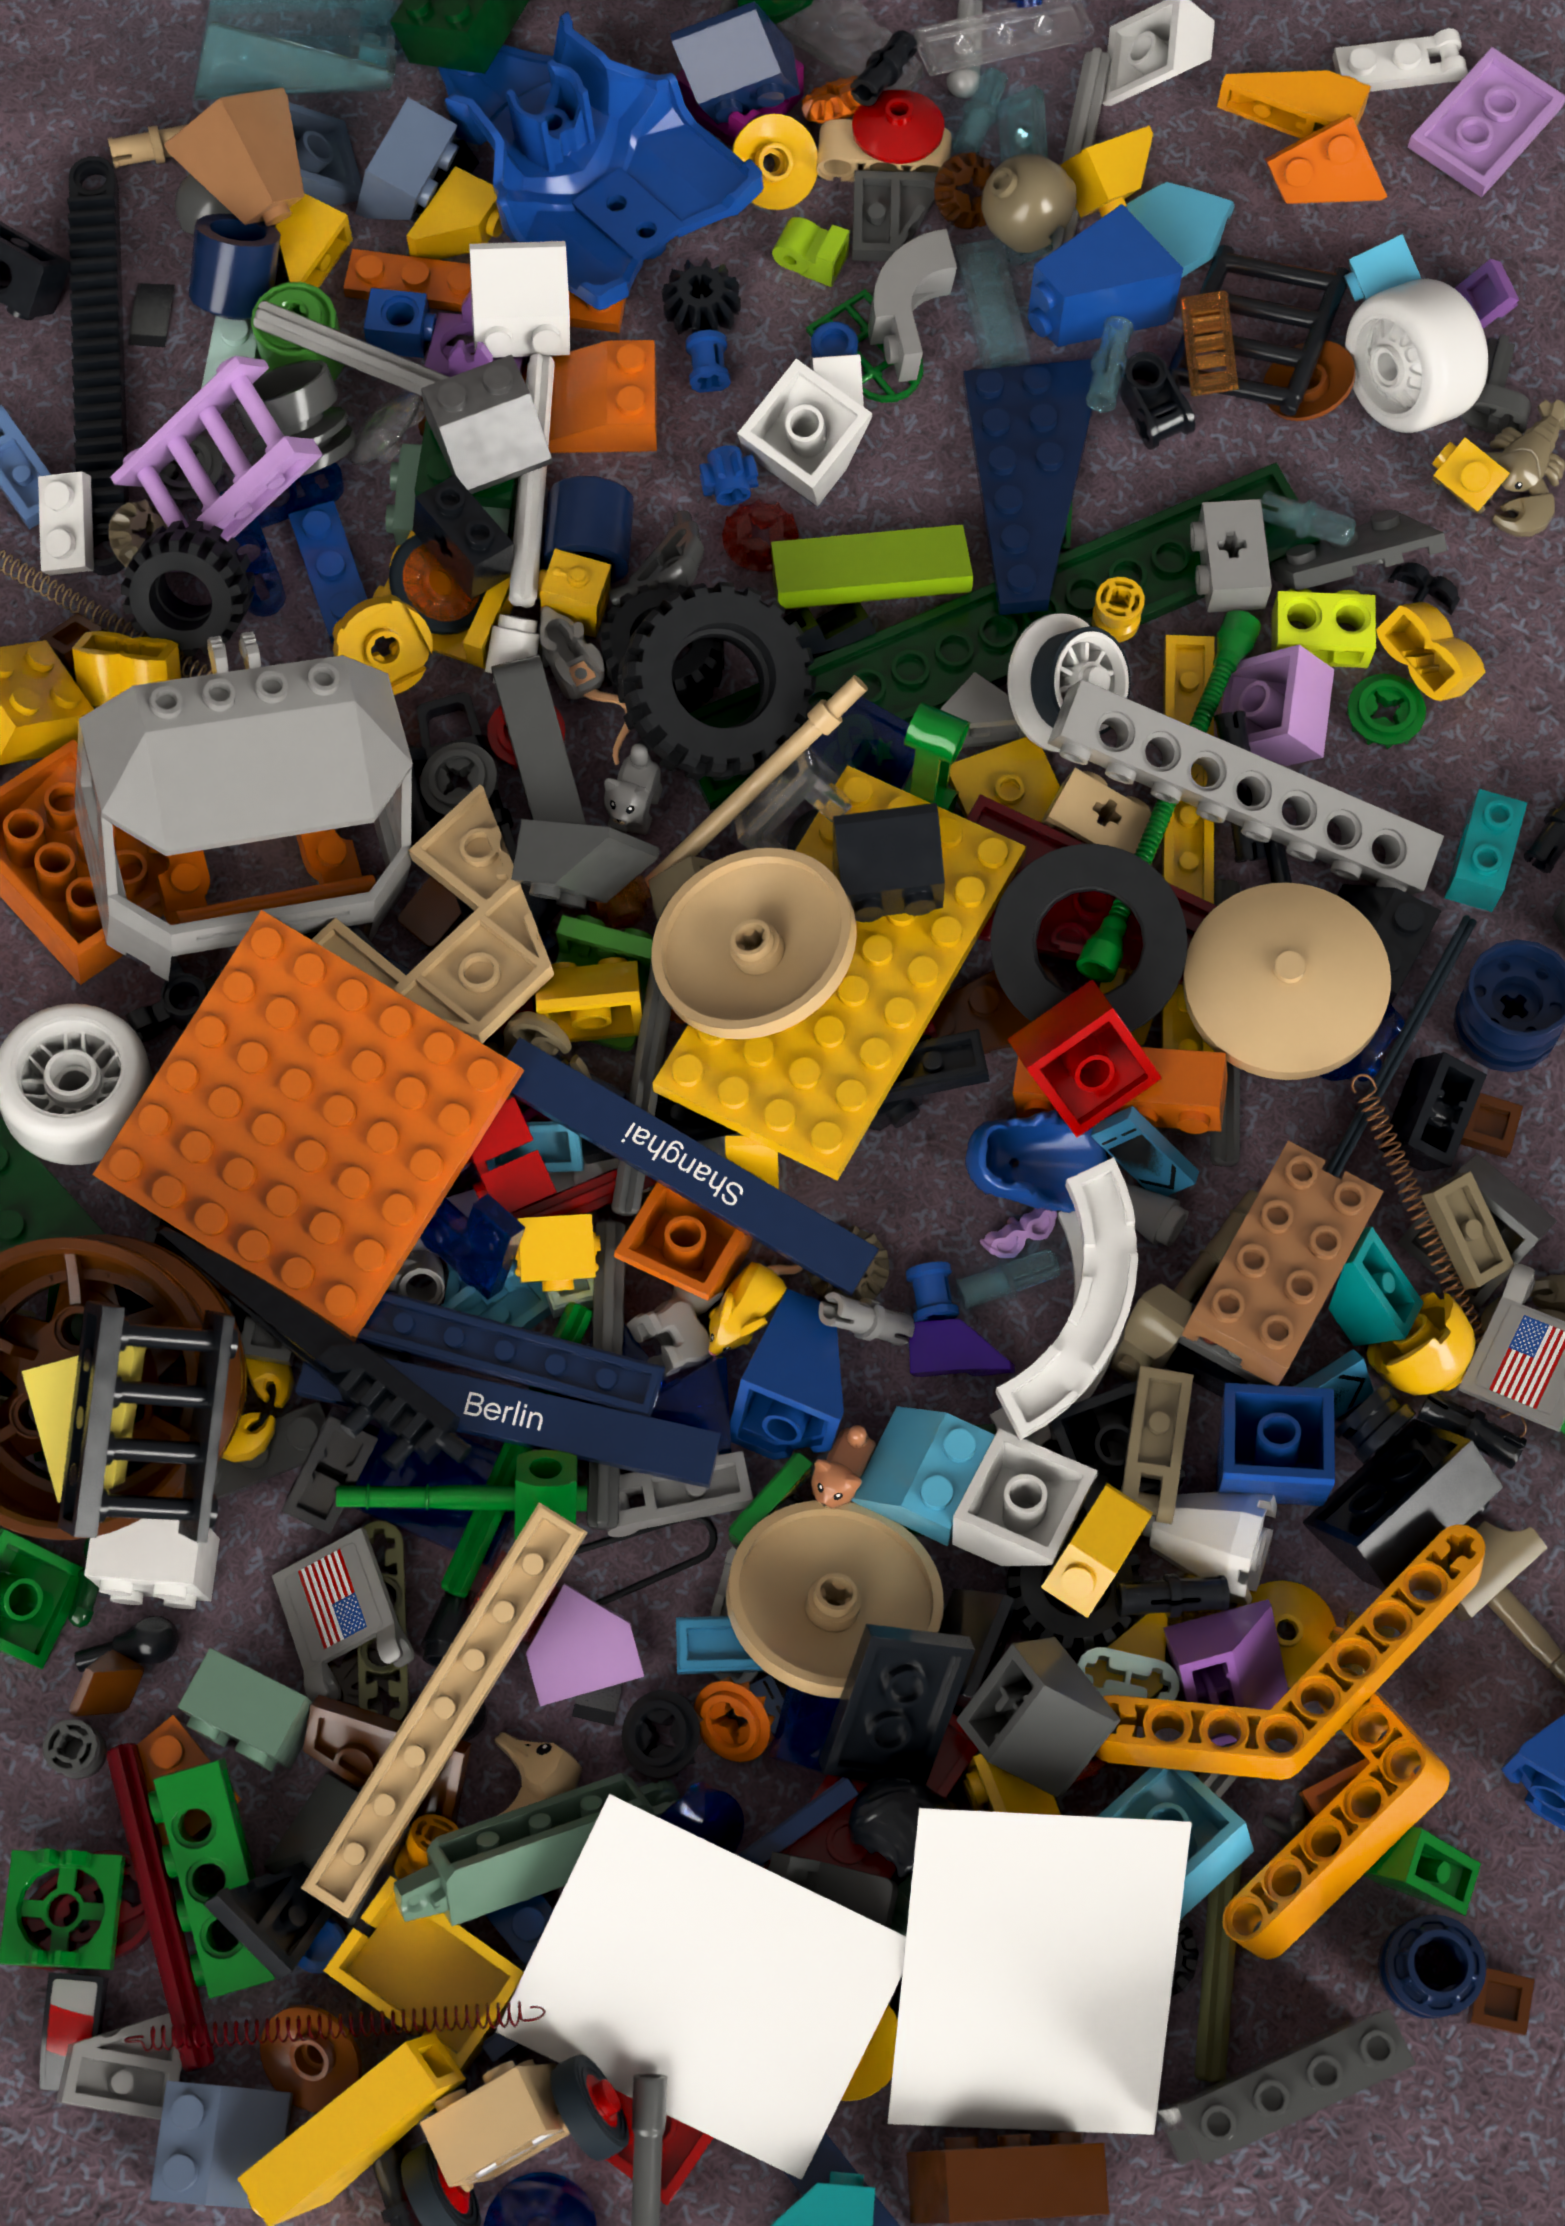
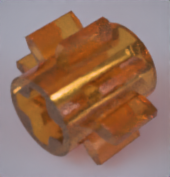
M643 875L633 879L607 903L587 901V904L594 918L603 919L604 924L609 923L613 929H621L637 923L644 917L645 911L643 908L647 907L645 900L652 896Z

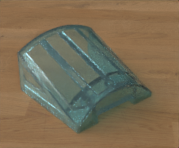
M210 0L193 101L219 99L220 97L281 87L284 88L287 95L389 91L395 75L397 50H394L396 34L390 20L400 6L401 0Z

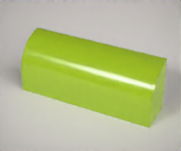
M963 524L771 542L775 598L785 609L972 592L973 572Z

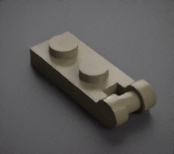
M1140 1366L1120 1491L1152 1511V1516H1155V1522L1172 1524L1194 1375ZM1141 1477L1160 1480L1159 1494L1139 1492Z

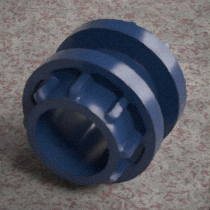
M1425 1915L1399 1925L1387 1936L1378 1956V1975L1384 1992L1400 2010L1418 2018L1435 2019L1459 2013L1476 2000L1485 1982L1486 1960L1478 1939L1464 1924L1443 1915ZM1427 1943L1435 1946L1444 1954L1449 1966L1447 1983L1443 1988L1432 1990L1424 1985L1415 1971L1414 1958L1419 1946Z

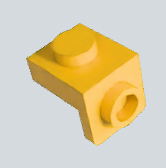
M1466 437L1458 446L1450 441L1432 462V465L1438 469L1433 475L1432 480L1439 486L1442 484L1476 513L1480 511L1510 474Z

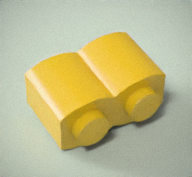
M1426 602L1399 605L1376 629L1378 638L1387 653L1400 663L1408 665L1409 673L1414 683L1424 694L1434 700L1443 701L1463 696L1485 674L1483 662L1477 652L1465 641L1455 638L1446 617L1437 608Z
M92 631L85 632L72 647L76 684L89 703L95 706V708L133 685L181 679L178 643L168 639L150 637L131 638L115 632Z

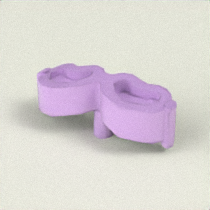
M1034 1208L1032 1212L1024 1214L1020 1221L1010 1217L1007 1225L999 1231L987 1233L985 1238L980 1240V1244L991 1255L999 1258H1015L1023 1249L1027 1238L1032 1240L1048 1238L1055 1226L1057 1212L1044 1208Z

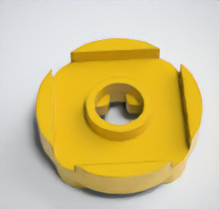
M394 595L370 598L358 603L342 619L336 622L333 627L334 656L344 655L388 673L394 695L414 686L426 671L424 665L428 660L429 651L432 654L433 649L431 631L415 608ZM382 636L386 639L393 637L395 641L389 645L391 652L389 655L383 657L379 652L371 654V648L375 645L376 639Z

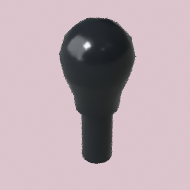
M148 1616L125 1632L114 1636L113 1641L76 1651L74 1654L75 1663L79 1672H84L86 1667L112 1649L137 1663H162L173 1656L179 1643V1636L176 1626L170 1620L162 1616Z

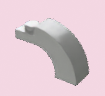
M947 229L925 233L902 245L889 257L877 278L868 322L870 345L884 344L886 362L894 364L898 382L917 380L923 351L913 311L927 300L951 295L957 265Z

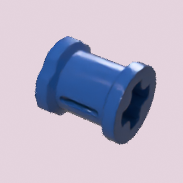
M701 330L688 336L685 340L686 352L692 359L693 371L689 375V384L692 390L700 393L726 389L731 383L728 369L725 368L724 363L727 337L716 330Z
M943 1261L928 1262L913 1266L905 1271L906 1281L912 1283L917 1307V1311L913 1314L914 1322L955 1319L960 1314L959 1306L953 1304L948 1281V1276L952 1273L950 1263Z

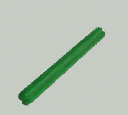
M569 1302L564 1309L553 1337L580 1344L592 1319V1311L581 1304ZM529 1388V1389H528V1390H531V1391H536V1392H540V1393H545V1394L557 1396V1395H555V1394L547 1393V1392L540 1391V1390H536V1389H533V1388ZM504 1442L485 1485H515L516 1455L532 1451L533 1449ZM473 1511L442 1579L441 1588L457 1597L465 1598L468 1595L505 1511Z

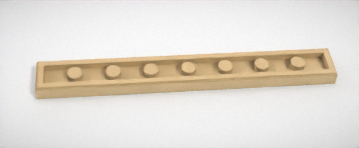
M538 1503L301 1889L344 1917H352L588 1532L543 1504Z

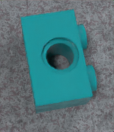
M1482 789L1478 790L1466 815L1445 892V899L1493 912L1505 889L1528 802Z

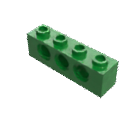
M225 1757L153 1779L155 1790L148 1792L149 1804L155 1823L164 1822L169 1844L162 1846L163 1859L169 1877L174 1878L178 1876L183 1898L176 1900V1907L183 1932L192 1931L197 1953L190 1955L191 1968L198 1988L206 1986L209 1999L275 1980L276 1977L240 1941L235 1946L224 1947L214 1940L212 1926L217 1918L203 1905L208 1898L215 1894L204 1890L198 1881V1872L203 1864L213 1863L218 1865L225 1873L226 1883L224 1888L228 1887L229 1890L245 1885L253 1878H256ZM190 1809H201L209 1815L212 1827L207 1838L197 1839L187 1833L184 1819Z

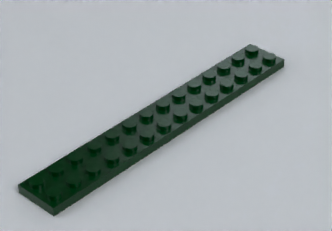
M1277 462L1060 554L1048 611L999 615L995 585L992 583L874 633L860 641L814 659V663L808 667L809 675L816 677L815 692L809 696L808 703L813 708L822 699L828 701L854 675L857 676L867 686L868 691L842 716L849 713H860L868 717L874 726L875 740L877 733L882 737L910 725L916 709L922 702L941 709L974 672L996 687L1007 683L1008 668L1013 649L1021 634L1037 619L1050 614L1063 613L1076 616L1092 626V613L1095 606L1096 592L1107 579L1127 577L1135 581L1142 588L1145 600L1140 625L1205 598V595L1197 594L1195 582L1196 566L1201 565L1200 551H1192L1190 542L1191 522H1198L1201 506L1204 502L1261 499L1270 569L1272 562L1287 557L1286 551L1301 544L1317 545L1321 542V538ZM759 683L691 711L689 714L698 721L717 728H729L745 721L755 710L759 701ZM836 728L828 736L822 734L771 784L820 764L821 752L829 741L835 739ZM851 729L850 733L859 734V731L857 729ZM753 772L745 776L736 775L724 781H713L712 777L707 776L700 780H694L711 811L724 802Z

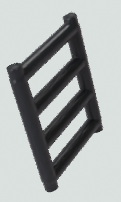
M1220 245L1211 262L1168 368L1178 388L1184 386L1281 406L1280 410L1285 415H1296L1347 288L1344 275L1349 274L1350 271L1344 267H1336L1332 273L1234 254L1232 247ZM1227 272L1325 292L1316 311L1220 292ZM1212 310L1310 330L1303 348L1299 349L1204 329ZM1201 348L1295 367L1286 388L1189 368L1196 349Z

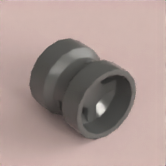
M76 1719L63 1720L52 1726L45 1735L42 1746L43 1755L48 1765L58 1773L76 1780L90 1778L99 1772L105 1763L107 1755V1745L102 1734L85 1722Z

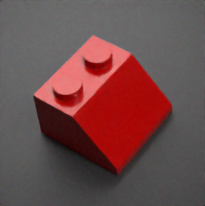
M1093 979L1007 1039L1027 1071L1076 1138L1162 1079Z

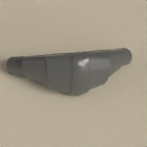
M681 510L674 514V527L667 532L664 540L644 560L641 567L629 577V582L609 591V596L614 606L620 608V597L627 592L634 597L638 595L637 587L648 584L649 590L658 589V582L669 583L670 590H677L679 584L686 587L692 586L704 556V546L701 542L699 526L692 520V515L688 511Z

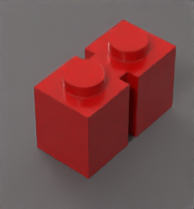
M515 1097L504 1102L466 1163L473 1162L481 1180L472 1184L484 1213L494 1209L497 1218H501L557 1193L538 1149L490 1171L487 1167L486 1161L533 1140Z

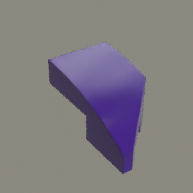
M945 1319L914 1322V1334L912 1338L909 1337L910 1374L913 1376L930 1377L968 1373L971 1376H988L1015 1373V1365L963 1320Z

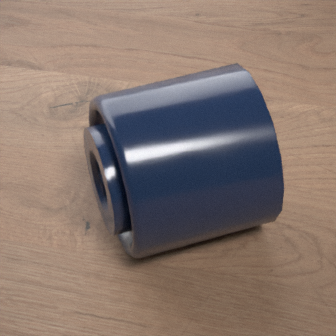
M211 214L197 219L194 230L189 298L193 304L221 318L232 320L251 319L252 310L258 299L276 285L281 238L277 228L267 226L264 221L244 225L234 214Z
M580 475L564 478L554 483L548 492L542 556L543 568L548 570L554 550L559 549L611 564L610 584L623 579L629 571L634 510L633 495L629 490L613 480L599 476Z

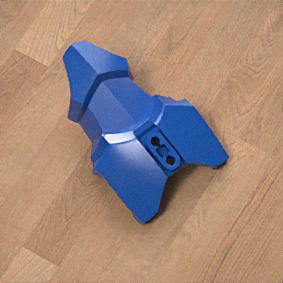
M568 11L559 18L553 56L529 52L503 44L485 74L438 67L448 97L445 98V103L450 120L458 125L455 133L456 137L477 145H482L488 140L495 151L493 188L497 196L496 202L502 229L513 243L565 241L568 290L598 310H604L628 297L635 277L644 264L643 260L654 259L660 256L665 251L667 242L675 236L680 238L726 217L738 215L764 188L762 171L751 159L745 162L741 160L728 147L695 121L684 103L677 78L673 73L651 74L610 60L604 52L574 30ZM641 229H642V234H643V236L646 237V238H643V237H640V236H639V231H640Z

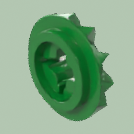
M1376 674L1363 679L1354 687L1348 700L1346 715L1349 716L1352 723V732H1358L1366 739L1367 745L1372 743L1382 744L1388 750L1396 744L1405 743L1407 745L1420 732L1425 721L1426 706L1420 691L1407 679L1394 674ZM1377 702L1381 703L1385 708L1399 705V708H1397L1393 715L1392 722L1386 717L1372 719L1378 709Z

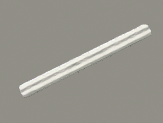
M535 353L530 356V361L527 364L526 385L531 394L547 445L549 446L555 362L549 355L542 356L539 353ZM547 466L518 476L509 601L514 606H522L524 608H530L534 605L538 593Z

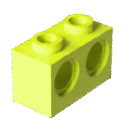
M1309 589L1278 591L1271 612V652L1300 644L1331 667L1369 668L1376 649V595H1365L1355 590H1341L1336 593H1316ZM1300 621L1308 628L1297 629L1289 622ZM1338 624H1351L1356 628V631H1346Z

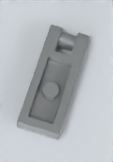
M743 1451L718 1455L710 1489L638 1472L620 1475L619 1524L616 1528L607 1530L608 1535L611 1537H624L634 1534L641 1529L745 1509L753 1501ZM644 1494L646 1506L630 1509L628 1499L633 1495Z

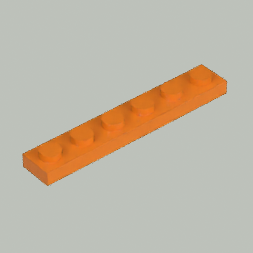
M352 249L343 287L345 297L369 300L371 288L426 293L429 308L462 312L463 300L471 291L470 264ZM568 290L570 327L620 333L626 298L604 310H598Z

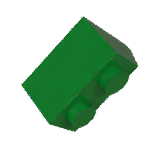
M0 1528V1652L43 1670L72 1607L79 1582L78 1572L85 1568L4 1528Z

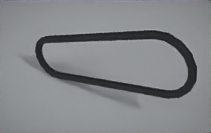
M707 1517L691 1519L700 1521L709 1531V1545L703 1553L598 1599L596 1602L604 1606L709 1558L715 1550L718 1540L716 1528L711 1520ZM676 1523L641 1529L634 1534L624 1537L610 1536L578 1547L574 1555ZM542 1607L539 1614L545 1618L549 1611Z

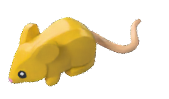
M751 1262L728 1286L720 1304L712 1309L708 1315L711 1319L708 1347L710 1355L717 1356L724 1351L736 1349L743 1344L748 1345L753 1338L754 1332L768 1323L766 1319L775 1310L787 1289L779 1275L796 1274L801 1272L803 1268L797 1264L764 1266L756 1262Z

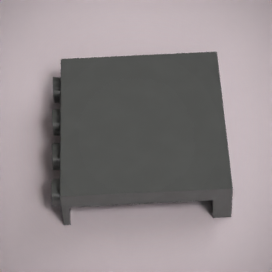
M1385 2009L1354 2017L1233 2074L1220 2082L1157 2110V2117L1179 2165L1186 2164L1198 2157L1202 2165H1206L1416 2065L1390 2009Z

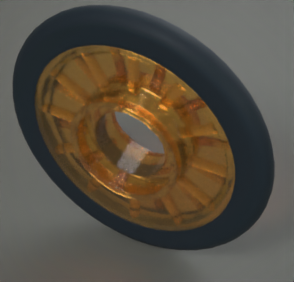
M416 535L407 539L398 548L392 559L389 571V584L392 595L415 608L427 623L431 633L451 635L470 628L486 591L470 599ZM432 571H441L449 577L451 581V591L449 594L442 595L431 588L429 575Z

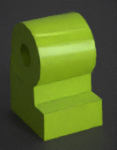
M793 217L788 220L773 248L772 256L781 267L832 287L849 255V230L832 224L828 231L820 228L808 219Z

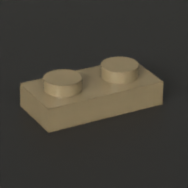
M1471 1171L1459 1173L1421 1195L1465 1290L1478 1288L1515 1265Z

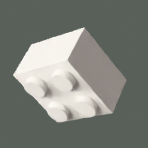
M140 1519L114 1532L97 1536V1538H90L84 1575L99 1587V1592L111 1595L110 1601L115 1603L141 1605L143 1603V1596L164 1599L163 1605L167 1607L195 1609L196 1600H212L220 1538L209 1528L207 1543H199L178 1533L179 1520Z

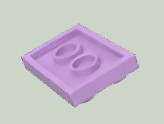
M1492 47L1412 134L1408 148L1482 198L1562 109L1565 95Z

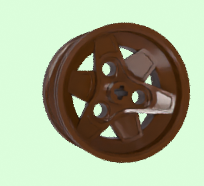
M116 1234L41 1239L20 1244L0 1252V1371L17 1386L12 1395L0 1407V1526L24 1535L51 1540L85 1538L73 1537L58 1528L60 1503L57 1502L51 1476L24 1458L42 1451L43 1447L37 1425L34 1424L29 1416L30 1400L22 1371L78 1356L80 1341L76 1340L72 1335V1320L77 1314H84L85 1300L109 1302L122 1307L118 1285L133 1291L153 1305L150 1308L125 1316L129 1323L203 1329L205 1310L218 1311L234 1316L225 1299L213 1283L185 1258L156 1243ZM60 1284L54 1313L50 1322L17 1313L34 1296ZM234 1320V1326L238 1330L239 1342L235 1357L229 1361L217 1464L223 1457L239 1426L247 1390L245 1349L236 1320ZM146 1348L141 1381L171 1383L161 1376L184 1355L187 1385H196L200 1351ZM145 1405L143 1418L138 1422L134 1421L132 1438L189 1441L193 1408ZM150 1462L141 1470L125 1477L124 1483L109 1489L110 1494L181 1498L183 1495L186 1464ZM106 1517L104 1522H99L97 1536L114 1532L140 1519Z

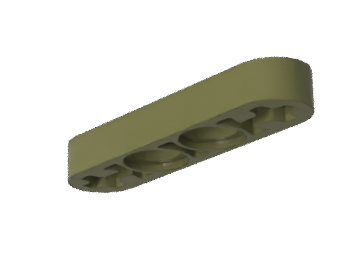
M378 1520L370 1522L363 1529H366L371 1544H374L375 1535L385 1534L388 1543H395L394 1548L387 1549L385 1552V1567L387 1572L397 1568V1575L381 1574L385 1585L392 1588L397 1594V1600L393 1608L399 1625L408 1638L405 1547L403 1538L397 1527L387 1521ZM375 1637L358 1646L359 1707L369 1710L370 1704L379 1702L378 1681H373L368 1684V1676L388 1678L400 1674L399 1682L388 1680L391 1700L393 1702H400L399 1708L390 1710L389 1717L402 1721L409 1714L410 1708L409 1665L406 1664L403 1667L397 1668L393 1663L383 1667L371 1663L367 1654L370 1645L377 1640ZM373 1709L369 1710V1711L378 1713L377 1710H373Z

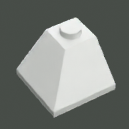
M1164 0L1111 26L1107 49L1111 62L1102 104L1106 106L1117 104L1210 60L1215 21L1191 0Z

